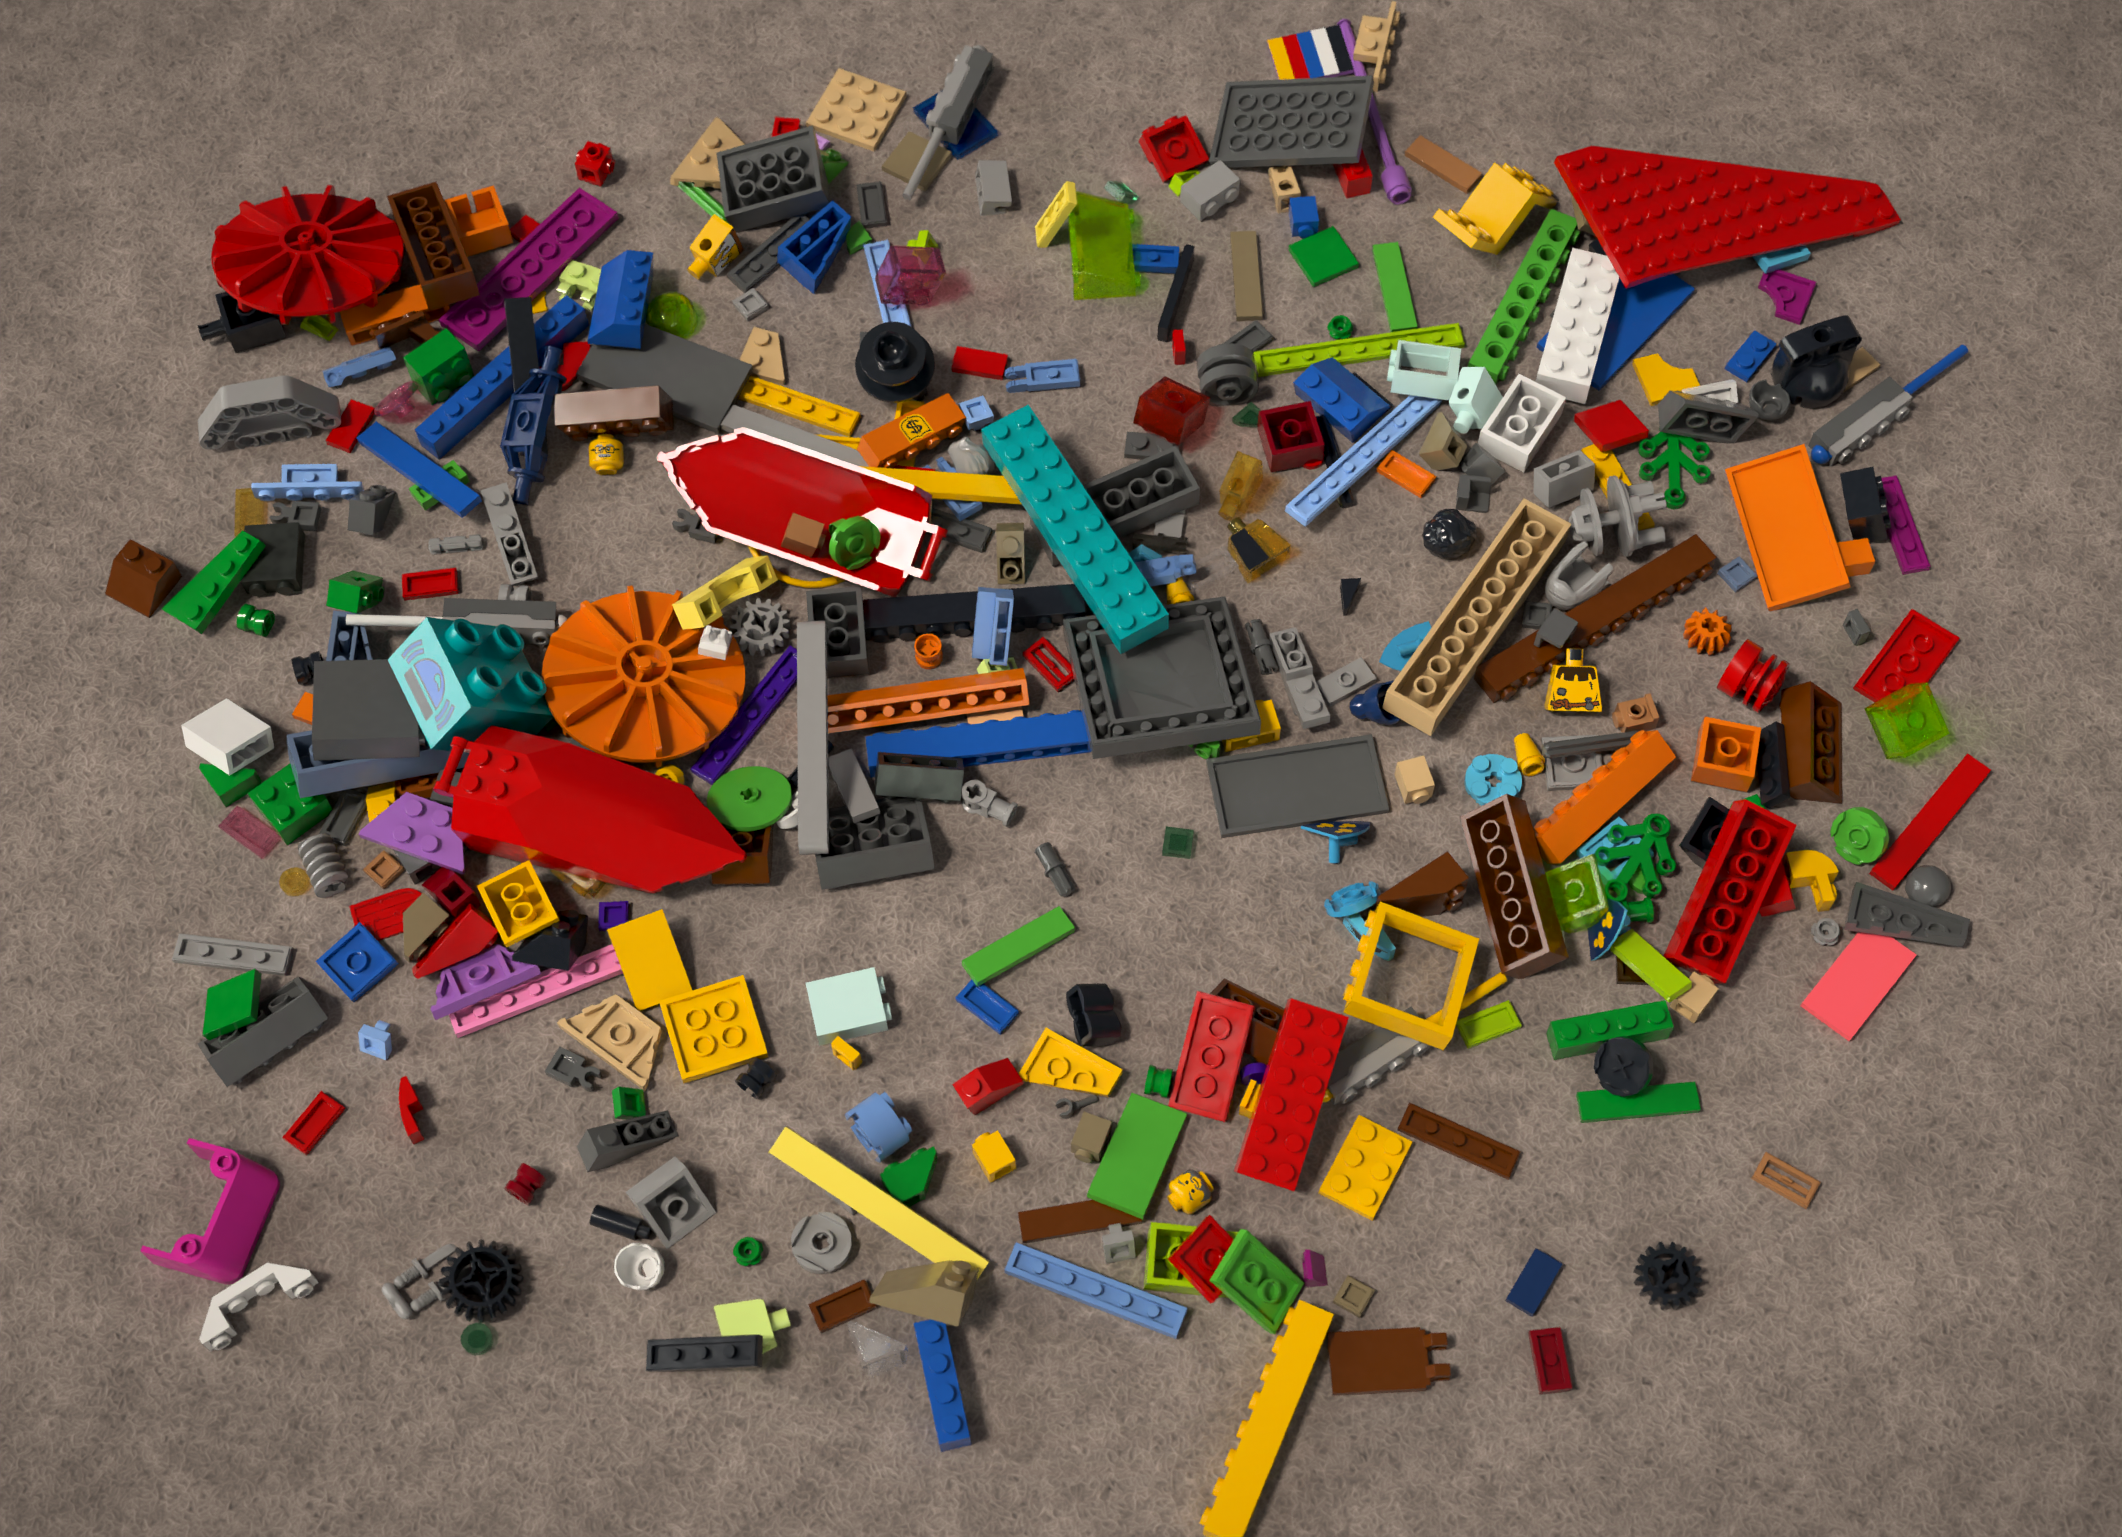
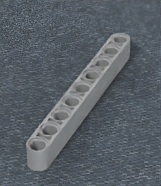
M826 620L797 622L798 847L800 855L829 854Z

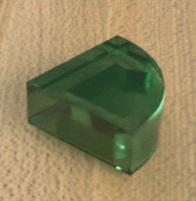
M1250 402L1232 417V422L1240 427H1256L1258 425L1259 411L1262 410Z

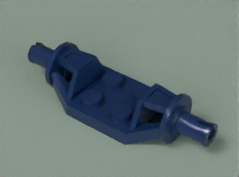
M551 346L545 348L542 369H530L529 375L531 377L511 395L500 444L509 467L507 474L516 478L512 500L514 503L528 505L532 483L544 481L545 477L542 474L548 455L541 451L546 436L545 431L548 417L551 413V404H554V394H561L562 385L567 380L565 376L557 373L563 351ZM543 381V383H542V385L540 386L539 390H538L536 393H533V392L536 390V388H537V387L541 384V382ZM519 455L525 457L526 469L521 468Z

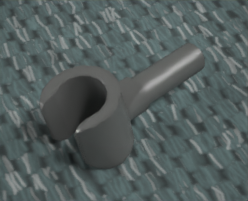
M1096 1095L1074 1102L1062 1098L1057 1101L1056 1107L1060 1108L1063 1105H1069V1110L1060 1114L1061 1118L1068 1119L1074 1115L1075 1110L1098 1102Z

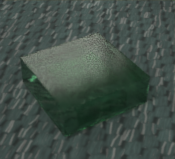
M1110 180L1104 186V189L1120 203L1133 204L1138 199L1137 195L1123 182Z
M1166 826L1162 856L1190 859L1194 830Z

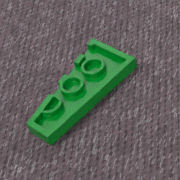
M242 530L162 610L198 633L203 634L266 545Z

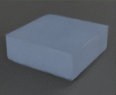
M1740 556L1719 569L1717 573L1735 593L1757 578V574Z

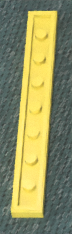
M788 1126L784 1128L770 1149L769 1153L934 1263L948 1260L968 1262L971 1266L979 1268L977 1280L989 1263V1260Z

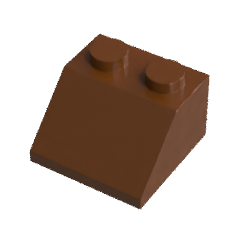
M130 539L113 559L105 595L150 618L182 578V575L173 561Z

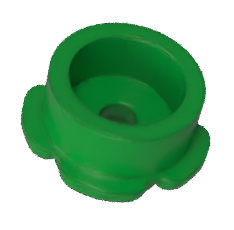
M1338 315L1333 317L1328 323L1327 330L1330 331L1329 335L1333 339H1347L1351 336L1353 325L1348 317Z
M752 1237L742 1238L734 1246L733 1255L737 1257L736 1261L741 1266L756 1265L762 1259L763 1246L760 1241ZM746 1250H751V1253L749 1255L746 1254Z

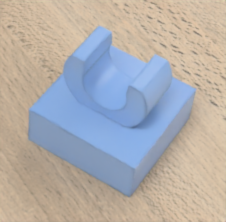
M984 396L959 403L960 410L966 416L965 423L969 430L974 429L976 431L982 429L985 424L994 421V415Z
M381 1020L376 1023L375 1027L364 1024L358 1032L360 1051L387 1060L392 1051L391 1033L387 1032L390 1024Z

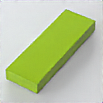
M1633 929L1619 936L1609 949L1669 1003L1692 988V981Z

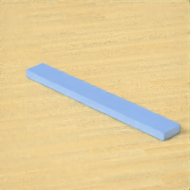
M1413 395L1408 396L1288 503L1285 512L1306 527L1423 422L1442 403V400Z

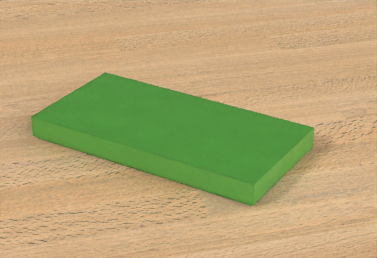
M1131 1093L1087 1192V1198L1143 1219L1185 1123L1187 1113Z

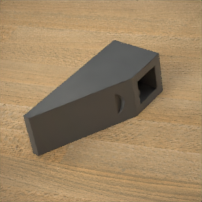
M662 1111L587 1129L577 1148L587 1172L613 1166L676 1138L678 1134L668 1111Z

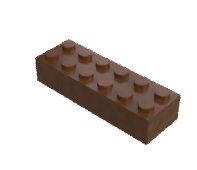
M435 181L387 196L394 220L398 225L399 233L428 309L442 308L446 305L480 295L473 270L437 182Z
M1504 794L1461 816L1462 827L1501 974L1524 979L1569 958L1526 801L1509 794Z

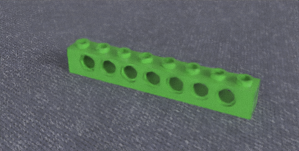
M1550 209L1468 363V367H1485L1495 385H1497L1499 380H1505L1509 371V366H1507L1509 360L1515 361L1520 349L1517 346L1519 341L1525 342L1530 331V327H1528L1529 322L1536 321L1540 312L1539 303L1546 302L1550 293L1549 284H1555L1559 277L1561 269H1558L1560 263L1566 264L1571 250H1568L1569 246H1575L1581 231L1577 230L1576 218Z

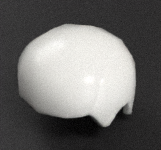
M631 1243L619 1251L615 1259L614 1272L623 1286L636 1290H649V1288L655 1287L660 1282L664 1274V1258L658 1249L651 1245ZM641 1267H643L646 1277L642 1275Z

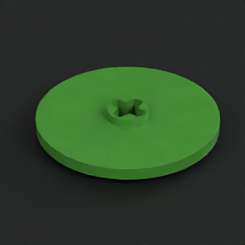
M760 766L742 767L724 774L711 786L707 795L708 809L724 828L743 832L760 830L776 823L787 813L792 802V791L787 779L773 769Z

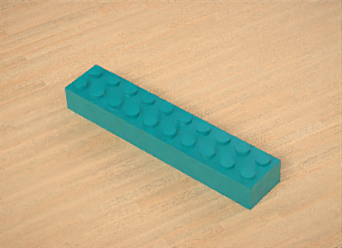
M1029 404L982 428L983 446L1119 653L1123 654L1169 629L1168 612Z

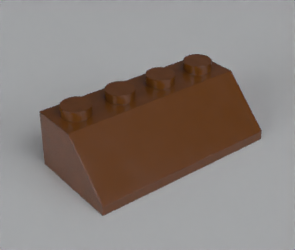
M1811 681L1782 689L1780 711L1781 724L1784 725L1790 797L1796 800L1842 804V703Z
M1224 978L1210 994L1256 1006L1244 1052L1253 1056L1257 1062L1267 1065L1285 1008Z

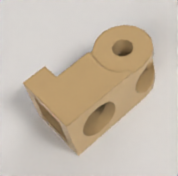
M1291 165L1269 167V181L1277 213L1288 212L1290 198L1301 197Z

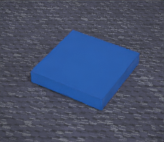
M360 922L316 960L317 964L353 1002L364 995L399 964Z

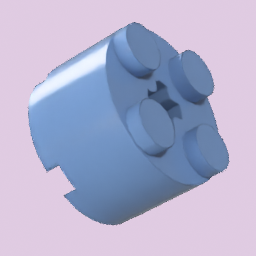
M876 1092L845 1113L846 1120L852 1118L855 1123L851 1126L855 1136L868 1153L874 1149L878 1154L875 1160L879 1163L910 1141L908 1135L912 1132V1128L903 1116L898 1118L892 1110L895 1105L885 1092L881 1095Z

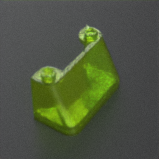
M1076 191L1077 205L1067 218L1074 300L1136 296V287H1140L1141 283L1140 271L1135 272L1131 238L1130 224H1134V209L1129 208L1128 203Z

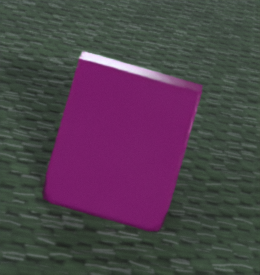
M1310 1249L1305 1250L1302 1256L1305 1286L1317 1287L1328 1285L1324 1256Z

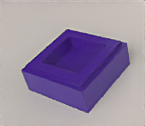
M628 901L599 902V932L607 931V929L628 922Z

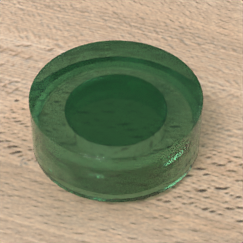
M473 1323L463 1330L461 1344L469 1354L475 1356L482 1355L491 1348L493 1334L486 1325Z

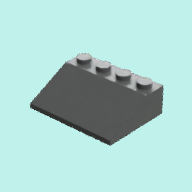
M813 126L716 152L724 217L734 227L736 232L823 209L831 202L829 184Z
M909 797L878 799L876 802L881 814L857 823H853L846 805L829 808V854H815L821 889L838 888L844 885L866 883L871 880L893 878L898 875L920 873L935 869L922 801L912 800Z

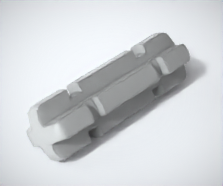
M479 534L469 535V538H466V535L444 537V540L431 538L428 543L431 554H442V551L446 553L465 552L469 548H471V551H476L483 548V540Z

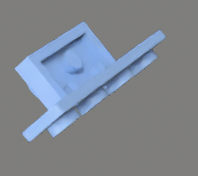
M282 464L281 483H252L251 486L254 497L262 501H273L275 498H287L291 501L315 498L316 500L324 501L338 497L350 500V498L364 491L363 484L360 481L338 482L337 464Z

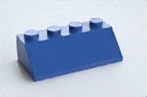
M626 250L602 266L588 344L641 349L654 276L653 252Z

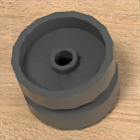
M1233 343L1220 344L1207 349L1198 357L1197 372L1200 379V394L1205 403L1216 407L1240 405L1251 400L1257 394L1258 380L1255 373L1254 354L1249 348Z

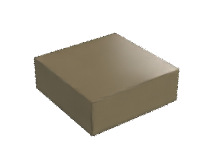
M1347 1275L1333 1303L1360 1318L1375 1290Z

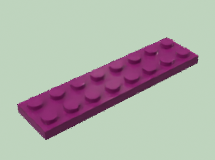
M579 187L477 283L480 295L457 302L439 319L440 325L443 328H447L453 335L479 352L507 325L504 299L531 297L532 302L564 271L570 261L576 260L619 219L617 212Z

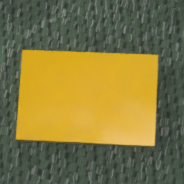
M663 909L607 929L638 1011L657 1005L661 1000L693 991Z

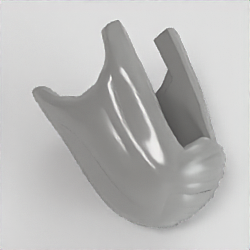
M1582 542L1571 549L1554 568L1546 582V598L1551 605L1558 609L1571 610L1611 586L1607 581L1613 572L1611 564H1606L1596 573L1581 557V554L1588 548L1586 542Z

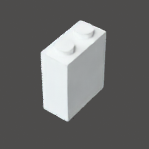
M227 698L182 724L186 747L228 775L235 773L274 749L271 727Z

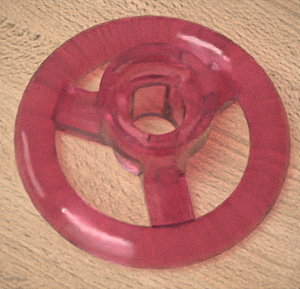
M408 381L393 390L376 406L374 414L382 417L394 412L399 419L409 414L415 408V404L409 398L418 389V383L416 381Z

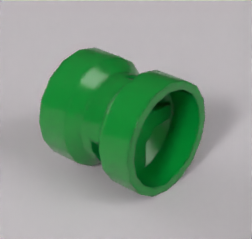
M244 604L237 616V628L246 632L252 630L256 635L267 637L275 623V614L270 610H258L256 606Z

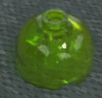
M667 291L658 294L649 303L646 324L687 339L693 334L698 324V316L693 302L687 296L679 292Z

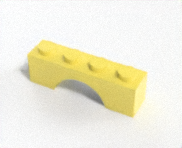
M768 555L746 558L675 602L672 606L683 630L702 628L723 616L721 609L728 604L747 595L760 592L778 579Z

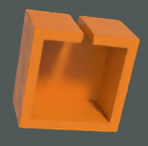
M494 185L471 192L476 208L475 213L471 211L467 194L444 200L467 257L513 243L509 224Z

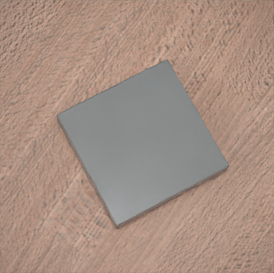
M1598 735L1542 737L1541 744ZM1593 752L1545 758L1544 767L1547 790H1574L1580 784L1587 783L1593 777L1592 773L1602 766L1601 753Z

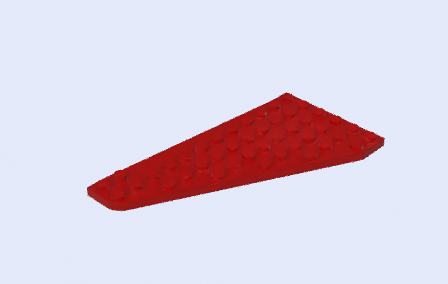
M1589 146L1559 155L1554 161L1555 166L1625 288L1673 273L1850 235L1857 237L1871 234L1897 225L1901 221L1880 186L1867 181L1599 146Z

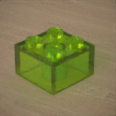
M1928 682L1908 684L1864 708L1886 759L1906 758L1950 734Z

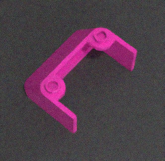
M189 1138L187 1145L199 1158L210 1161V1170L214 1176L227 1181L204 1236L186 1234L176 1241L171 1253L143 1245L140 1252L155 1265L222 1284H233L242 1278L279 1190L280 1180L271 1169L234 1150Z

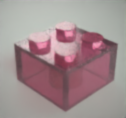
M890 246L875 277L881 303L919 306L930 304L946 274L940 249Z

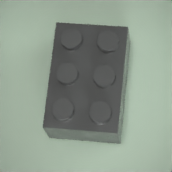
M861 586L806 591L808 621L826 620L827 678L869 674Z

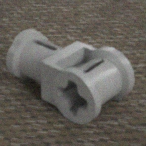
M970 780L962 787V806L964 810L972 814L977 813L985 818H988V816L1002 821V824L1006 827L1010 824L1016 813L1017 803L1013 802L1010 804L998 798L997 792L986 788L985 784L978 780Z

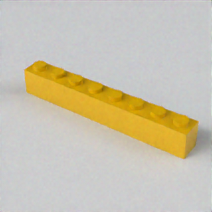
M1302 1300L1298 1301L1296 1309L1290 1306L1283 1323L1288 1325L1284 1336L1278 1334L1272 1352L1276 1353L1273 1364L1266 1363L1260 1380L1265 1382L1261 1392H1254L1248 1408L1253 1410L1249 1421L1242 1420L1236 1437L1241 1439L1237 1450L1231 1448L1224 1466L1229 1467L1225 1479L1219 1477L1213 1489L1212 1495L1217 1497L1212 1508L1206 1506L1200 1524L1205 1526L1203 1529L1204 1536L1244 1537L1332 1323L1334 1314Z

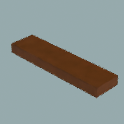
M1410 1102L1397 1129L1399 1132L1508 1180L1521 1152Z
M1095 1200L1018 1212L1023 1244L1108 1230V1225L1120 1223L1121 1227L1142 1224V1219Z

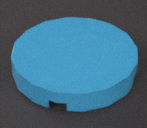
M1369 881V886H1364L1363 883H1355L1337 890L1331 895L1333 900L1326 899L1324 902L1327 914L1331 917H1343L1371 907L1377 902V897L1381 895L1379 885Z

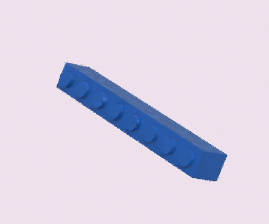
M567 295L534 323L539 366L543 364L546 347L551 346L563 350L564 343L573 341L589 326L585 309ZM509 346L415 429L420 445L440 460L514 393Z
M1072 710L1066 714L1054 715L1052 713H1045L1039 717L1026 718L1018 716L1005 721L987 720L979 724L960 723L953 727L933 726L926 730L915 731L913 729H906L900 733L887 734L879 732L872 736H865L870 778L875 777L878 752L962 758L963 767L1091 752L1082 711Z

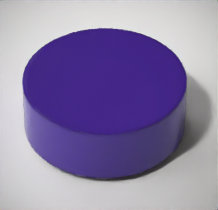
M1251 1063L1244 1066L1240 1070L1241 1083L1248 1086L1252 1079L1257 1081V1084H1261L1267 1065L1264 1063Z

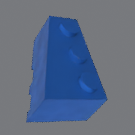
M832 200L778 246L777 263L805 288L815 294L847 238V233L850 230L851 216Z

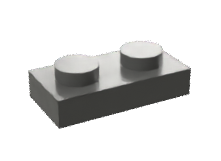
M1127 432L1124 458L1143 460L1175 445L1179 450L1180 436Z

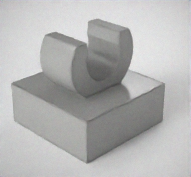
M1120 1223L1108 1225L1110 1234L1102 1236L1106 1264L1136 1258L1132 1230L1122 1232Z

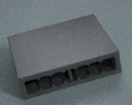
M388 659L314 661L312 715L314 761L420 757V746L425 745V736Z

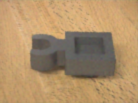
M293 501L291 507H286L283 503L273 504L275 512L282 513L278 516H270L272 524L299 522L303 530L317 531L322 509L320 503Z
M685 509L677 510L678 517L685 520L682 522L673 521L674 530L678 532L689 530L691 538L716 543L718 535L708 532L702 525L703 521L697 513L693 516Z
M560 1046L545 1070L547 1076L570 1087H573L577 1080L582 1088L589 1092H593L594 1087L591 1083L586 1082L589 1076L602 1077L601 1072L596 1067L589 1066L584 1068L587 1063L585 1058Z

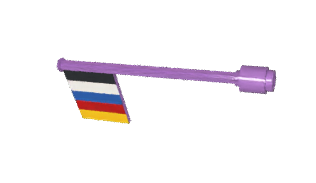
M1342 19L1335 26L1267 40L1278 79L1326 78L1354 73L1355 76H1366L1362 61L1353 60L1356 42L1350 27L1351 21L1349 19ZM1372 94L1368 117L1385 166V170L1381 174V180L1387 198L1393 204H1403L1411 197V185L1405 168L1397 166Z

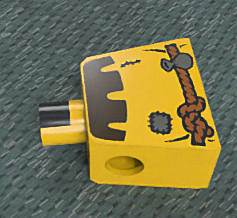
M1566 648V665L1552 666L1544 704L1546 710L1602 712L1596 666L1583 665L1584 649Z

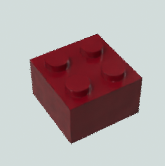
M1311 401L1259 411L1257 430L1270 473L1323 461L1324 442Z

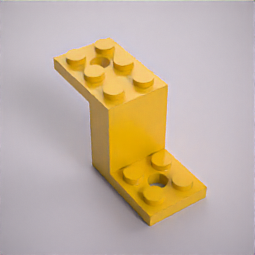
M1494 163L1458 213L1452 209H1449V211L1438 209L1433 218L1469 247L1497 255L1535 204L1552 209L1558 201L1552 197L1554 192L1551 189L1533 181L1535 177L1526 170H1520L1516 166L1512 167L1507 163L1504 165Z

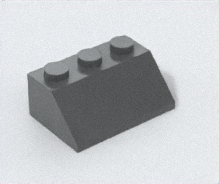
M1670 390L1658 403L1660 432L1720 443H1735L1759 417L1758 412L1744 404L1731 402L1730 400L1709 398L1704 395L1687 394L1681 391Z

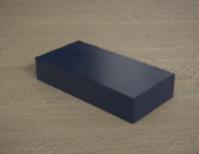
M1535 1248L1505 1301L1532 1317L1559 1272L1562 1263Z

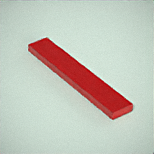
M1967 753L1869 874L1893 891L1988 776L1991 769Z

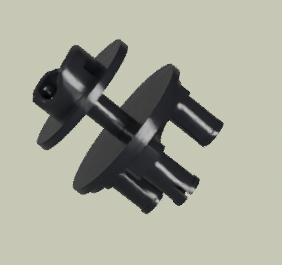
M886 322L875 326L864 336L856 355L855 370L858 381L863 389L870 396L880 401L889 403L905 402L911 399L922 401L924 396L928 394L926 388L934 375L935 359L929 343L913 327L901 322Z

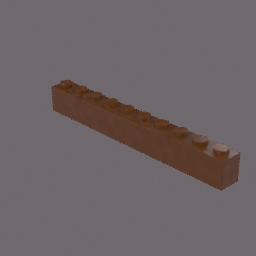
M1697 534L1693 535L1566 612L1565 615L1576 620L1578 625L1572 640L1569 643L1565 642L1562 648H1558L1545 640L1539 648L1536 647L1534 642L1539 631L1538 629L1476 668L1474 680L1493 703L1500 699L1507 701L1514 696L1516 689L1523 685L1526 688L1530 687L1538 680V676L1544 672L1551 674L1553 665H1561V662L1566 660V648L1583 649L1588 645L1595 647L1604 640L1606 634L1611 631L1614 634L1620 632L1629 620L1633 618L1635 620L1641 619L1648 613L1649 608L1655 604L1657 607H1660L1670 599V595L1678 592L1681 594L1689 589L1692 582L1696 579L1704 580L1709 577L1714 571L1713 566L1717 557Z

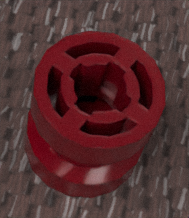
M522 1163L517 1169L515 1179L510 1180L504 1189L514 1198L529 1205L534 1198L535 1190L543 1186L546 1178L531 1166Z

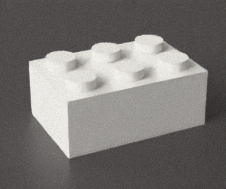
M1518 374L1480 431L1478 444L1494 458L1525 472L1561 417L1566 397Z

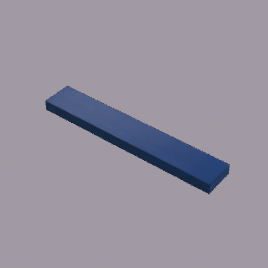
M378 422L372 424L357 437L359 444L461 518L482 502L479 494Z

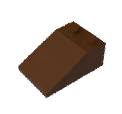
M774 824L760 830L744 832L725 828L734 838V841L746 852L747 858L743 863L736 861L727 864L723 870L712 873V884L770 883Z
M1447 851L1379 895L1375 910L1379 903L1383 902L1420 917L1440 915L1446 910L1451 913L1462 905L1469 877Z

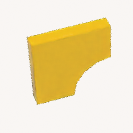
M1658 353L1633 359L1632 365L1650 406L1658 405L1670 390L1682 392V389L1700 386L1692 368L1680 369L1673 367L1663 361Z

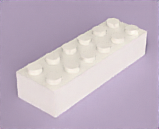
M1572 248L1536 378L1537 383L1565 396L1566 400L1583 404L1586 403L1619 276L1608 256Z

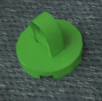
M855 516L847 520L842 518L829 525L831 535L829 552L831 558L837 564L849 570L861 568L872 559L870 554L874 547L878 549L880 545V532L878 527L869 519Z
M1852 807L1840 813L1832 823L1830 833L1831 837L1834 836V841L1837 845L1834 848L1846 861L1854 864L1871 863L1880 858L1887 850L1889 842L1888 829L1883 819L1870 809Z

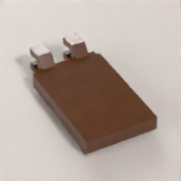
M1420 1327L1327 1332L1332 1396L1426 1391V1386H1431L1430 1382L1450 1380V1363L1429 1365L1427 1351L1446 1350L1448 1345L1446 1333H1430L1426 1335L1425 1330H1420Z

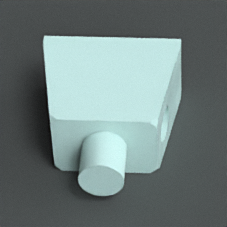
M1462 367L1458 381L1449 400V406L1457 417L1453 427L1459 433L1465 434L1469 429H1482L1503 398L1485 367Z

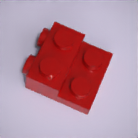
M1187 115L1180 118L1173 116L1158 128L1154 125L1145 129L1138 141L1149 163L1153 162L1163 183L1171 180L1176 173L1195 169L1209 161Z

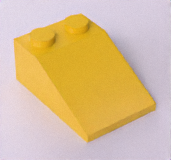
M530 860L477 886L506 948L560 921Z

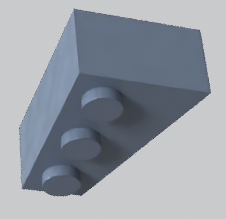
M333 611L326 661L373 660L365 626L346 625V615L356 613Z

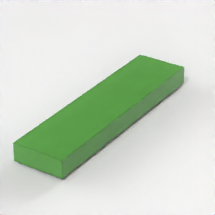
M1398 242L1373 245L1372 252L1390 332L1417 329L1418 326Z
M1060 906L963 959L962 966L978 987L1074 933L1075 927Z

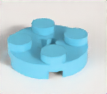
M1487 754L1473 759L1467 768L1464 784L1467 793L1476 800V803L1483 806L1504 794L1517 797L1522 786V776L1517 768L1516 761L1512 758H1506L1497 754ZM1493 775L1501 783L1499 782L1496 784V787H1492L1490 782L1485 781V779H1489Z

